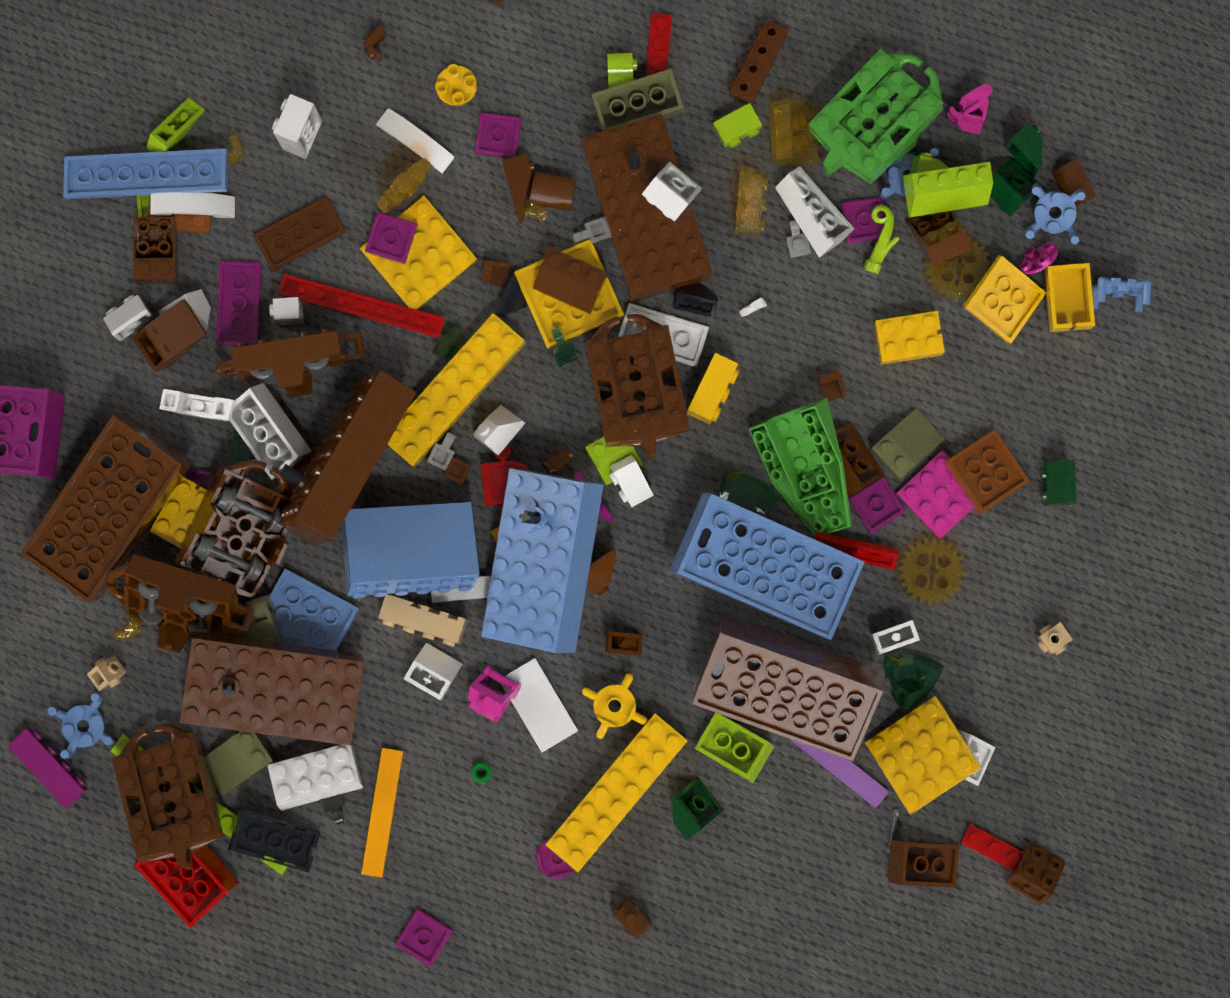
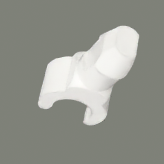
M760 298L750 305L743 307L739 313L742 317L748 316L766 307L767 304L764 298Z

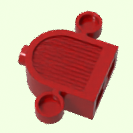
M508 444L499 455L494 453L500 462L481 464L485 507L502 506L504 504L509 468L529 470L521 462L508 461L511 455V448Z

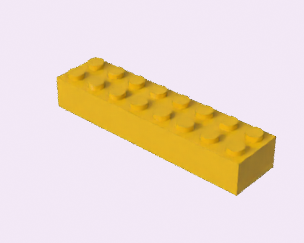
M493 313L409 406L387 445L415 468L434 447L435 443L445 435L526 344L525 340Z
M654 714L546 843V846L574 870L579 872L688 740L657 714Z

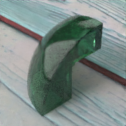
M725 472L722 477L719 497L756 514H765L778 499V496L768 485L751 475L740 472Z
M894 652L885 654L884 657L885 679H890L893 688L890 693L904 711L916 706L929 694L938 681L944 667L931 658L915 653Z

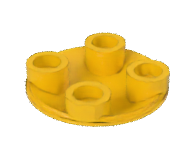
M451 64L438 75L435 88L443 102L452 106H460L466 104L474 97L477 90V81L475 75L468 68Z

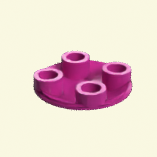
M1047 242L1036 249L1035 247L1027 249L1024 252L1025 258L1019 266L1022 273L1033 274L1045 269L1057 257V247L1053 242Z

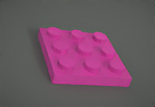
M943 450L896 493L939 540L974 508L944 462L950 458Z

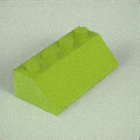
M990 162L903 175L909 217L988 205L993 186Z

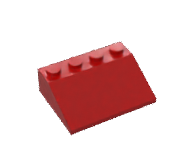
M207 845L192 852L191 870H185L181 867L175 857L143 863L139 860L134 865L189 928H192L240 883Z

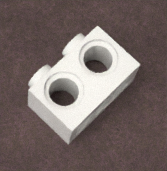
M298 297L273 299V305H270V317H273V320L279 326L304 324L303 303Z

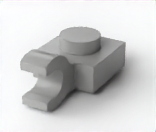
M604 217L585 223L584 227L586 230L575 233L572 236L575 244L590 239L591 243L595 244L611 238Z
M796 220L789 221L791 237H786L790 259L811 254L809 241L805 234H800L798 223Z
M447 433L442 445L435 443L427 462L446 471L455 454L450 448L456 436Z

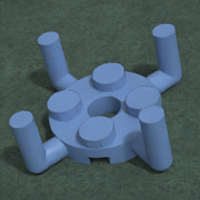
M933 148L929 154H932L933 158L936 159L939 151ZM908 154L901 162L895 160L890 165L887 174L889 187L883 188L880 194L883 200H886L893 193L906 196L902 174L907 170L910 171L912 159L915 155Z
M1038 183L1033 184L1032 193L1039 197L1034 209L1036 222L1026 229V237L1032 239L1034 233L1040 228L1051 234L1065 231L1070 237L1071 243L1077 244L1079 242V235L1072 227L1077 213L1075 202L1085 199V191L1080 188L1070 196L1059 191L1045 193ZM1054 206L1059 207L1062 211L1058 217H1052L1049 214V210Z
M1100 277L1098 284L1092 285L1094 309H1098L1099 302H1105L1106 294H1112V297L1122 298L1124 294H1129L1130 296H1135L1134 312H1143V305H1150L1151 281L1148 279H1128V281H1124L1121 278Z
M94 693L91 695L92 703L90 706H75L68 712L57 707H50L48 709L49 715L63 720L62 734L70 743L68 748L60 753L63 759L72 758L77 747H90L100 740L106 745H114L116 743L114 737L105 733V722L101 712L98 710L103 700L101 694ZM82 720H86L89 723V729L84 733L78 729V724Z

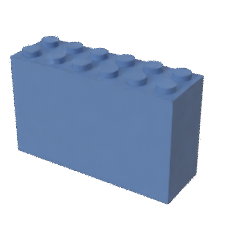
M471 502L350 509L341 525L347 596H353V598H364L366 595L383 597L391 593L402 596L407 595L408 592L427 594L430 591L436 590L439 593H446L452 589L469 591L476 585L479 577Z

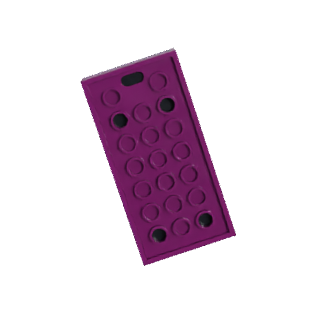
M0 385V474L55 479L66 395L48 389Z

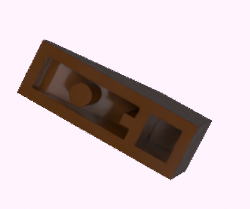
M526 154L502 160L519 224H522L524 221L533 183L531 173L535 172L532 160L528 161Z

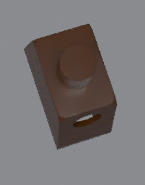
M627 895L611 909L613 915L636 940L653 927Z

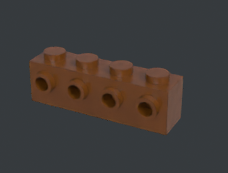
M766 19L764 25L760 23L755 33L758 37L755 43L751 42L746 51L749 54L746 61L742 60L738 66L737 72H739L737 79L733 78L727 90L730 91V98L745 105L750 103L753 106L788 36V29Z

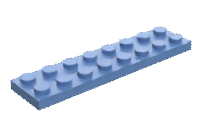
M226 148L64 157L63 197L65 199L143 196L153 193L225 192L228 188V150Z

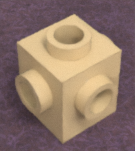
M1059 622L1053 627L1049 624L1040 630L1041 635L1037 637L1039 640L1037 644L1043 653L1047 652L1049 655L1055 653L1058 655L1067 649L1065 645L1073 639L1062 623ZM1052 636L1055 638V643L1051 641Z
M114 655L108 659L103 657L95 663V667L87 675L98 691H101L108 686L113 688L121 683L122 680L120 678L126 671Z

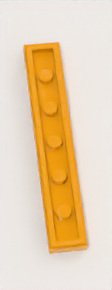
M382 748L362 875L383 878L403 751Z

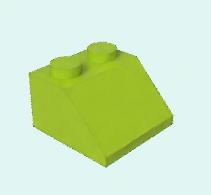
M602 437L585 447L606 486L613 482L609 476L612 473L610 465L632 454L639 467L643 465L633 446L606 447L605 439Z

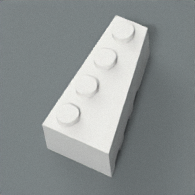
M800 166L791 171L775 187L819 258L840 244L854 230L853 226Z

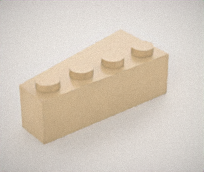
M388 594L384 598L378 617L383 620L382 624L394 628V625L397 624L403 626L402 631L412 634L416 630L423 633L422 637L430 640L438 637L443 639V644L454 647L455 643H461L468 621L465 618L455 617L449 613L437 611Z

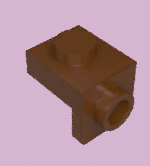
M381 26L377 29L373 28L366 36L367 40L363 43L366 49L364 53L370 59L374 60L376 58L379 62L383 58L376 48L387 37L386 31Z

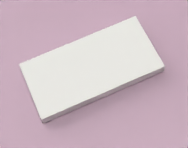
M631 303L628 304L618 337L641 333L643 331L642 326L636 322L628 323L627 315H643L663 326L668 325L676 362L697 368L709 327Z
M535 658L505 676L514 682L518 681L522 684L516 698L511 699V702L541 752L578 732V729ZM502 685L503 688H504V690L506 691V693H507L509 690H511V689L507 688L506 686Z

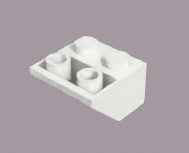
M426 643L413 661L404 680L442 701L463 664Z

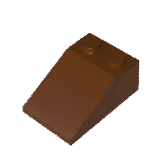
M892 839L888 882L909 886L956 888L959 845Z

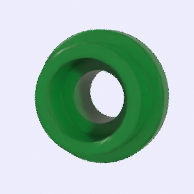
M477 762L471 769V776L476 782H487L492 776V768L486 762ZM480 768L485 769L486 774L484 776L478 775Z

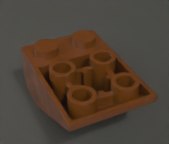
M950 211L904 219L933 267L972 249L966 230Z
M133 217V280L137 284L179 283L176 217Z
M183 299L144 326L133 337V340L154 372H158L172 367L207 332L187 301Z

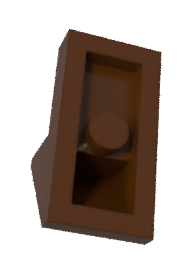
M607 631L605 652L641 656L643 635Z

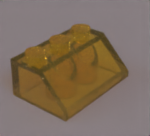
M789 98L770 103L772 165L784 167L819 165L818 140L809 131L808 125L817 115L816 103Z
M740 166L734 236L759 237L760 232H764L765 220L761 219L762 211L766 212L767 199H763V191H767L768 178H764L765 172Z

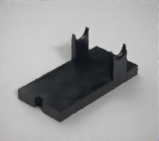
M240 808L228 850L309 873L314 857L310 855L312 847H317L321 831ZM275 821L281 822V823H284V825L277 824V823H274V822H275ZM294 827L304 829V831L294 829ZM267 856V857H270V858H274V860L267 859V858H264V857ZM284 862L294 864V866L285 864Z

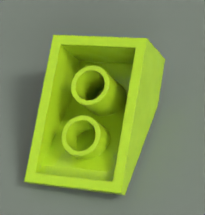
M715 713L694 749L749 782L754 783L774 746L721 714Z

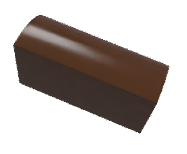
M1077 159L1052 173L1061 192L1067 193L1070 196L1080 188L1085 191V199L1077 200L1075 202L1076 208L1095 198L1096 195Z
M535 172L530 204L571 212L576 179Z

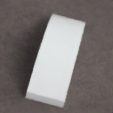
M389 108L376 123L379 128L391 137L396 138L442 174L455 158L431 137Z
M213 193L150 194V215L192 214L213 215V217L235 218V197Z
M163 389L159 409L194 417L230 421L235 400Z
M491 576L478 577L475 587L469 591H459V589H452L446 593H439L438 590L431 591L432 603L488 598Z

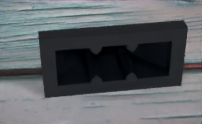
M514 275L511 276L497 308L496 316L503 317L527 306L518 280Z
M697 283L677 290L674 309L715 317L718 298L703 284Z

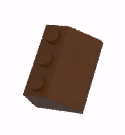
M549 247L533 289L591 314L608 277V273Z
M851 422L835 431L843 460L848 498L885 476Z

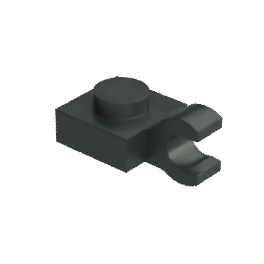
M341 794L319 799L325 814L331 812L336 825L345 823L339 809L345 806Z

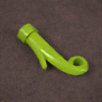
M878 205L872 211V219L877 223L884 224V227L869 259L866 260L863 267L864 270L878 275L885 256L900 239L895 237L890 241L894 226V215L886 205ZM884 211L886 217L883 219L878 218V212Z

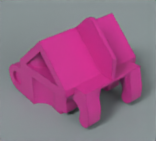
M983 84L963 96L956 108L959 112L954 107H950L946 115L948 120L955 127L958 125L964 132L980 134L989 103L988 97L992 93L991 86Z
M488 665L484 672L470 685L468 700L471 703L469 708L497 723L509 701L516 698L522 684L518 681L510 680ZM489 678H492L511 690L506 694H501L492 689L491 685L487 682Z

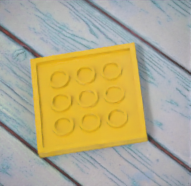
M425 196L397 217L418 224L406 264L365 253L367 243L360 248L409 308L418 310L477 261L474 254Z
M590 239L561 251L605 271ZM543 260L514 272L547 349L598 328L609 319L624 316L608 277L591 314H588L533 289Z
M936 696L865 742L909 814H913L982 768Z

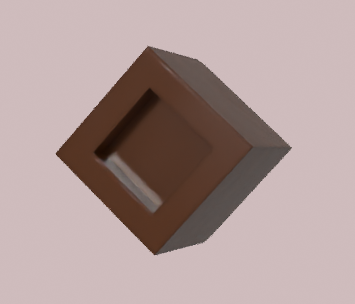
M485 260L482 277L483 284L507 287L511 268L510 264Z
M839 370L818 377L817 380L824 398H827L828 402L846 396L847 392Z

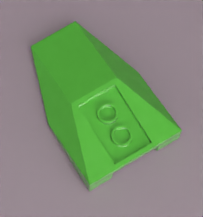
M827 398L761 420L748 429L774 487L814 536L816 532L829 534L852 526L843 460Z

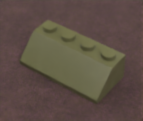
M672 69L591 94L603 131L661 113L663 119L684 113V107Z

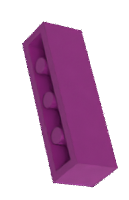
M25 729L8 745L9 749L64 808H69L87 791L84 787L86 783L80 776L77 775L75 777L70 772L72 768L66 761H60L55 756L57 752L51 745L48 744L46 746L41 741L43 737L37 730Z

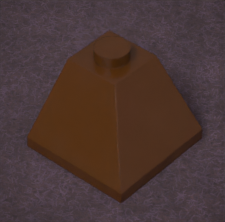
M614 549L590 564L587 588L592 596L595 594L601 596L609 590L607 586L611 583L616 557Z

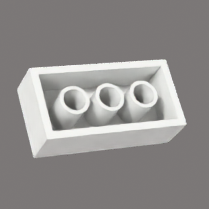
M290 94L288 99H284L281 106L282 114L280 118L275 119L272 130H274L273 133L283 150L306 159L322 120L313 103Z
M264 383L249 388L234 401L230 422L256 459L267 463L265 471L271 480L276 478L269 473L272 466L279 470L285 464L293 467L311 452V449Z
M341 744L268 765L276 803L281 811L363 788L352 745Z

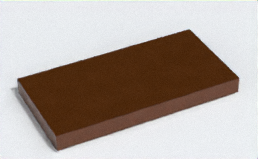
M324 196L253 234V237L272 272L340 237L346 231L327 196Z

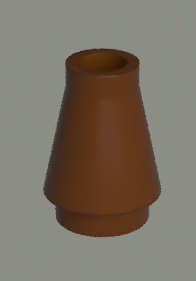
M566 448L545 458L542 467L547 474L558 475L574 456Z

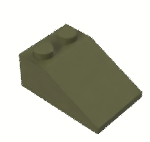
M916 408L873 446L870 451L899 481L945 438Z
M240 731L204 757L208 773L213 778L221 796L245 782L269 764L275 762L259 734Z

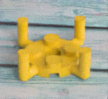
M626 674L621 685L606 686L598 693L587 687L583 688L582 694L594 700V713L601 722L596 733L597 738L603 739L609 727L624 726L631 719L641 725L647 723L648 720L645 716L635 712V698L628 690L633 680L632 674ZM618 700L621 703V709L618 712H611L608 707L610 701Z

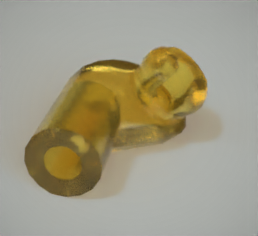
M238 134L228 137L232 146L231 151L228 153V164L231 165L237 164L244 154V148Z
M530 204L527 206L524 219L531 217L538 221H544L547 218V212L540 206Z
M131 618L130 623L125 629L114 630V639L126 640L135 638L142 628L141 622Z

